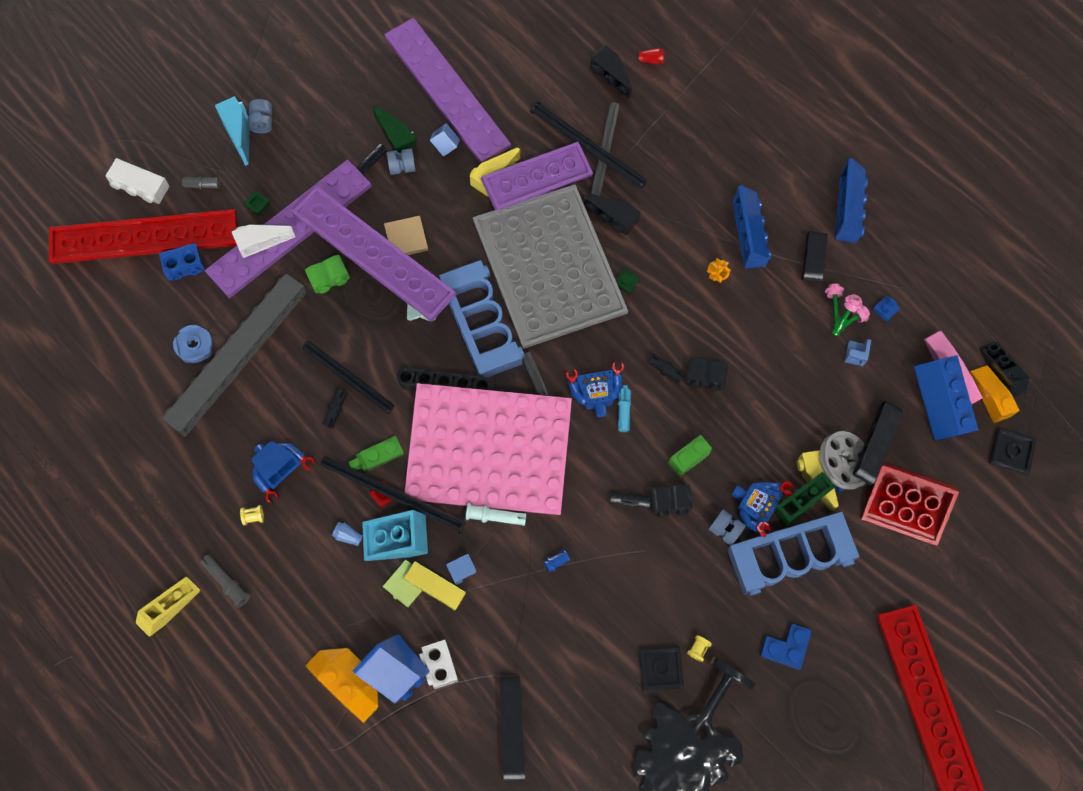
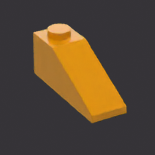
M988 365L969 372L982 396V400L993 423L1011 418L1020 411L1010 391Z

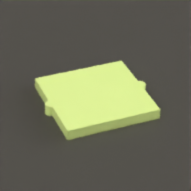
M405 560L383 587L393 595L395 600L398 599L409 608L422 590L404 580L412 566L410 562Z

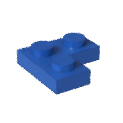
M790 624L786 642L766 636L760 657L800 670L811 630Z

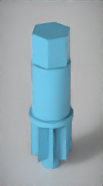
M623 385L618 398V430L620 432L630 431L631 390L628 389L627 385Z

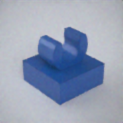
M886 296L873 308V311L887 322L899 311L900 307L896 301Z

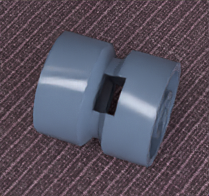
M256 99L249 103L248 128L255 133L271 131L273 106L269 101Z
M412 148L403 149L401 153L397 150L387 152L390 175L401 174L403 170L405 173L416 171Z
M723 509L709 528V531L716 536L721 535L724 542L733 545L746 525L738 519L733 520L732 515ZM728 525L733 528L730 533L725 530Z

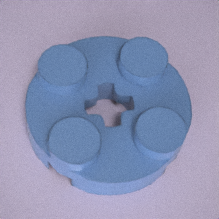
M189 325L182 328L177 337L174 338L173 348L184 362L198 363L211 356L213 339L206 329L198 325ZM192 340L198 343L194 348L189 347Z

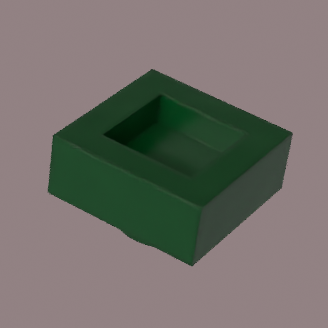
M257 191L244 202V206L258 217L271 204L267 198Z
M623 269L616 283L620 290L630 295L639 282L640 277Z

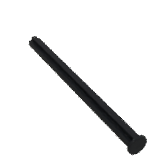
M539 101L532 105L530 109L531 114H536L574 142H579L581 147L639 188H643L646 185V178L547 110Z
M324 456L321 461V466L458 530L459 534H461L466 524V519L464 521L329 457Z

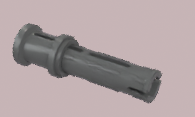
M210 554L204 557L206 561L201 560L200 564L223 588V594L229 596L234 601L236 608L243 606L250 599L251 595L245 593L239 586L240 583L232 580Z

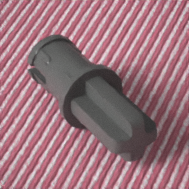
M203 175L199 177H183L182 186L185 188H200V190H203V188L219 189L220 178L203 177Z

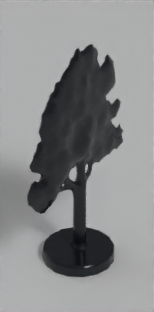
M713 656L710 664L724 673V677L700 714L685 718L682 714L666 707L664 703H656L655 709H652V718H656L657 730L651 727L643 731V737L650 739L652 750L646 751L641 749L638 751L633 764L634 777L644 775V783L640 786V791H709L710 785L714 786L716 783L726 781L728 773L724 763L728 761L729 765L734 767L742 762V744L738 737L721 736L713 728L711 723L713 713L734 680L749 690H753L756 683ZM695 720V724L691 726V722ZM703 725H706L708 736L705 739L699 737V731Z

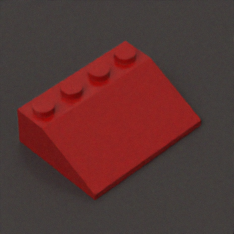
M883 462L876 481L870 486L861 519L938 546L959 491L955 486Z

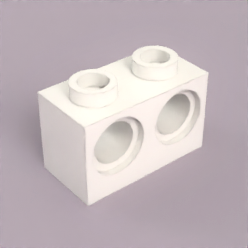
M446 640L421 647L423 653L419 654L421 661L424 665H427L430 671L426 675L429 686L433 685L434 689L458 682ZM433 650H438L441 653L440 658L436 661L431 660L429 657ZM439 670L447 672L446 678L442 681L437 680L435 677L436 672Z

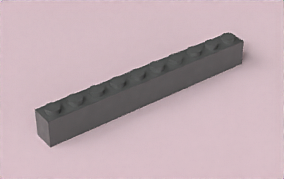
M287 273L277 280L275 287L265 294L259 306L257 305L253 308L247 320L245 319L241 322L235 334L229 336L224 347L217 350L212 361L203 367L201 374L190 382L189 388L178 396L177 402L165 411L162 419L167 425L186 437L307 293L304 285Z

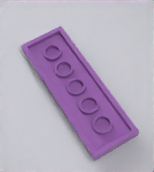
M579 142L484 175L481 177V181L495 211H499L593 175V172Z

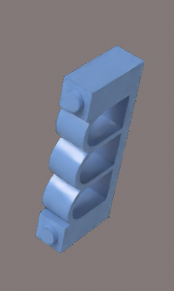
M480 260L441 274L439 278L454 290L456 295L474 288H482L488 292V296L484 300L460 308L456 296L449 302L477 374L487 378L522 365L524 352L521 346L518 347L516 342H512L511 330L502 323V309L498 303L493 301V289L488 281V276H490L488 267L483 266ZM486 310L497 314L498 318L495 322L472 331L469 330L465 320L468 316ZM493 333H501L507 337L508 341L505 345L479 354L474 340Z
M842 512L767 534L764 538L760 536L730 545L727 549L743 595L749 593L750 596L761 593L760 589L765 586L777 584L785 575L791 578H799L806 574L811 567L817 570H825L834 563L836 566L842 564L843 567L855 564L854 560L859 558ZM822 529L831 552L829 562L823 563L815 559L806 538V533ZM797 537L805 559L803 570H793L788 566L779 543L780 541ZM771 545L779 567L777 578H766L761 573L753 552L754 549Z

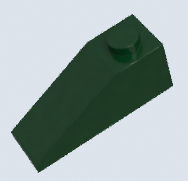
M372 106L374 117L393 151L397 150L401 153L403 149L412 148V151L415 150V142L417 141L415 133L413 131L410 132L407 125L378 106Z
M821 472L779 504L773 512L787 526L836 486L824 472Z

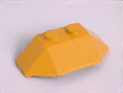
M348 648L320 650L305 666L345 707L364 723L378 708V691L353 672L361 660Z

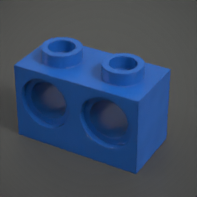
M196 243L159 253L162 269L168 280H179L183 276L197 275L205 270L201 253Z

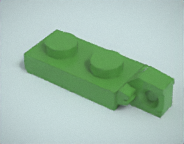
M396 436L361 451L356 455V459L348 463L350 468L354 470L362 468L363 471H370L404 455V452Z

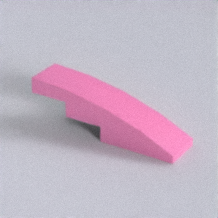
M938 331L924 339L934 361L958 355L942 331ZM958 355L971 404L982 399V396L968 369Z

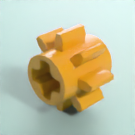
M716 258V261L710 262L707 270L710 273L709 278L720 283L728 278L731 271L727 267L729 263Z

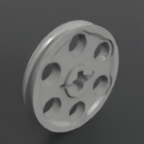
M836 432L828 436L820 447V463L824 473L836 486L847 490L856 489L866 484L853 476V471L859 459L858 453L861 454L864 442L850 432ZM845 439L850 441L851 448L846 445ZM831 441L836 444V450L831 447ZM829 458L833 460L834 468L830 466ZM842 473L847 477V482L842 480Z

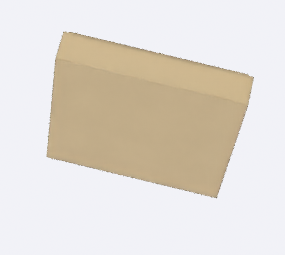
M420 216L384 223L388 241L405 254L411 255L428 251Z

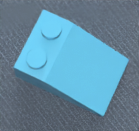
M234 96L216 104L215 107L246 166L249 164L250 129L247 123L248 115L243 103H238Z
M411 510L364 521V561L408 558L428 554L426 515Z

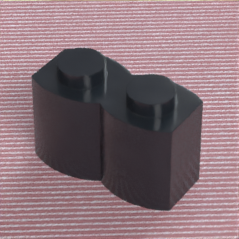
M690 358L686 384H689L692 388L705 386L711 391H720L726 385L728 363Z
M690 485L650 489L652 515H657V517L661 518L668 517L669 513H677L678 516L689 514L688 511L693 509Z

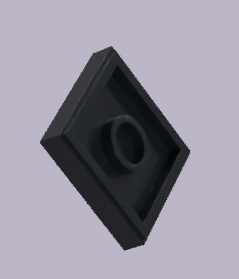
M999 427L996 431L989 464L1026 476L1029 475L1037 439Z
M680 646L639 649L642 691L684 688Z

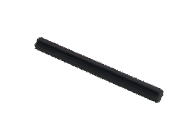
M307 341L302 348L306 353L384 412L390 414L393 411L394 404L313 343Z

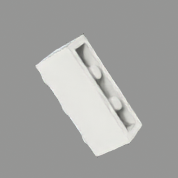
M117 158L106 174L110 186L117 190L121 188L132 196L138 195L149 203L155 202L160 204L170 187L164 177Z

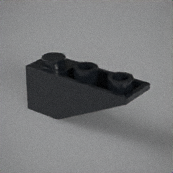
M604 45L591 57L590 68L595 74L603 77L607 84L614 86L621 95H625L629 99L632 86L619 55L607 45Z
M589 195L584 196L583 204L585 209L598 215L604 223L612 225L618 233H623L627 236L640 220L641 212L627 202Z
M997 341L980 347L988 367L1005 385L1013 397L1027 392L1029 376Z

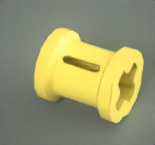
M258 505L256 508L245 509L243 507L240 509L243 526L250 522H264L262 505Z
M696 635V641L687 654L695 660L703 662V657L708 647L712 646V643Z

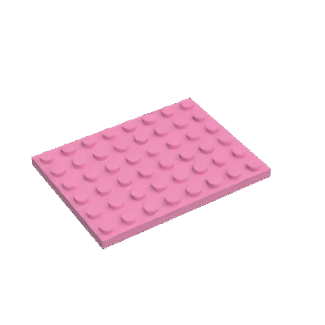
M417 383L405 494L422 502L467 506L468 503H471V505L482 507L488 505L492 509L561 515L572 398Z

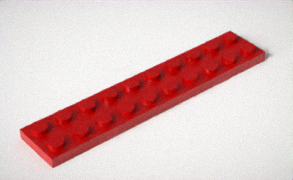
M231 209L49 227V262L57 264L158 254L196 243L199 249L237 246L232 231L237 229L236 211Z
M917 605L876 616L938 790L985 791Z

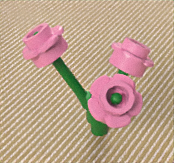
M830 284L825 292L828 298H833L835 323L833 326L835 327L832 334L839 336L841 330L844 331L845 327L853 321L857 320L859 323L866 322L869 319L870 312L863 306L862 299L858 295L852 294L845 298L844 306L847 308L843 317L839 316L837 298L843 295L842 291H844V288L840 284ZM852 311L853 317L847 320L848 315Z

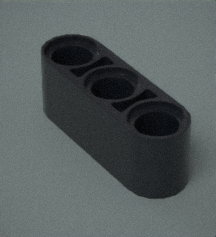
M808 231L802 270L803 281L822 282L827 247L826 233Z

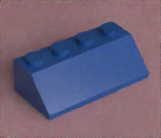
M851 158L848 159L840 175L835 240L857 243L859 238L863 237L865 226H862V220L865 219L866 215L863 205L867 199V193H864L868 184V177H866V170Z
M738 186L732 204L744 269L765 267L768 260L771 259V251L767 248L766 244L768 242L767 232H764L763 228L765 220L760 212L762 207L761 200L758 199L757 192L744 186Z
M958 355L914 366L933 440L977 431L978 427Z

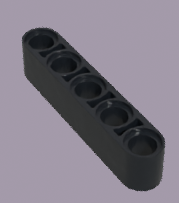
M402 368L397 373L399 386L409 391H416L417 383L422 384L421 380L424 378L430 380L427 383L429 385H439L441 381H448L449 384L446 386L458 387L461 383H467L468 386L466 388L477 389L478 386L485 385L487 387L485 390H491L489 379L483 376L413 368ZM405 376L411 377L408 382L402 381V378Z
M884 401L876 413L853 471L854 477L870 486L876 481L901 418L902 409Z
M520 676L499 677L504 783L525 781Z

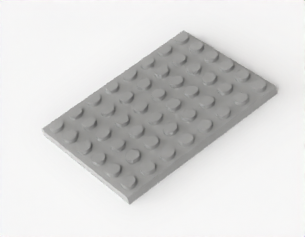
M575 184L531 198L499 211L494 210L473 217L475 228L522 349L628 314L624 299Z

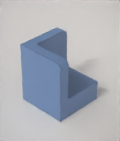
M446 123L433 132L430 141L445 156L457 148L460 139Z
M867 339L864 344L849 341L844 362L864 366L868 361L871 340Z
M468 554L446 564L455 585L463 583L462 579L476 573V569Z

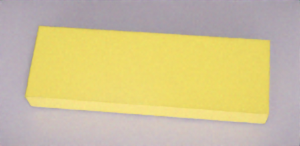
M415 561L404 577V580L453 610L457 609L466 594L465 591Z

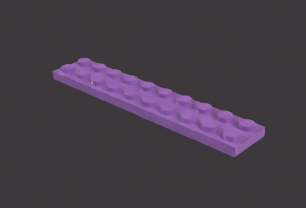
M414 18L384 34L385 39L480 164L511 148V143Z
M348 159L264 224L291 226L295 238L245 258L241 255L238 246H235L204 270L229 299L315 232L295 217L292 211L316 186L344 207L348 206L372 187L371 183Z
M318 186L292 211L295 217L432 322L456 296V292Z

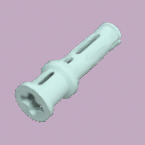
M468 503L466 520L476 519L481 520L483 523L490 520L525 526L526 513L489 509L488 505L482 507Z

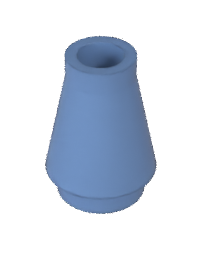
M338 522L332 534L336 538L335 540L356 546L359 545L363 535L359 534L345 522Z

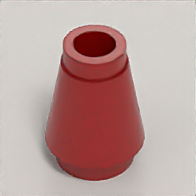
M658 47L639 51V62L656 65L664 63V49Z

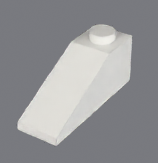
M247 225L240 226L232 231L243 258L295 238L291 226Z

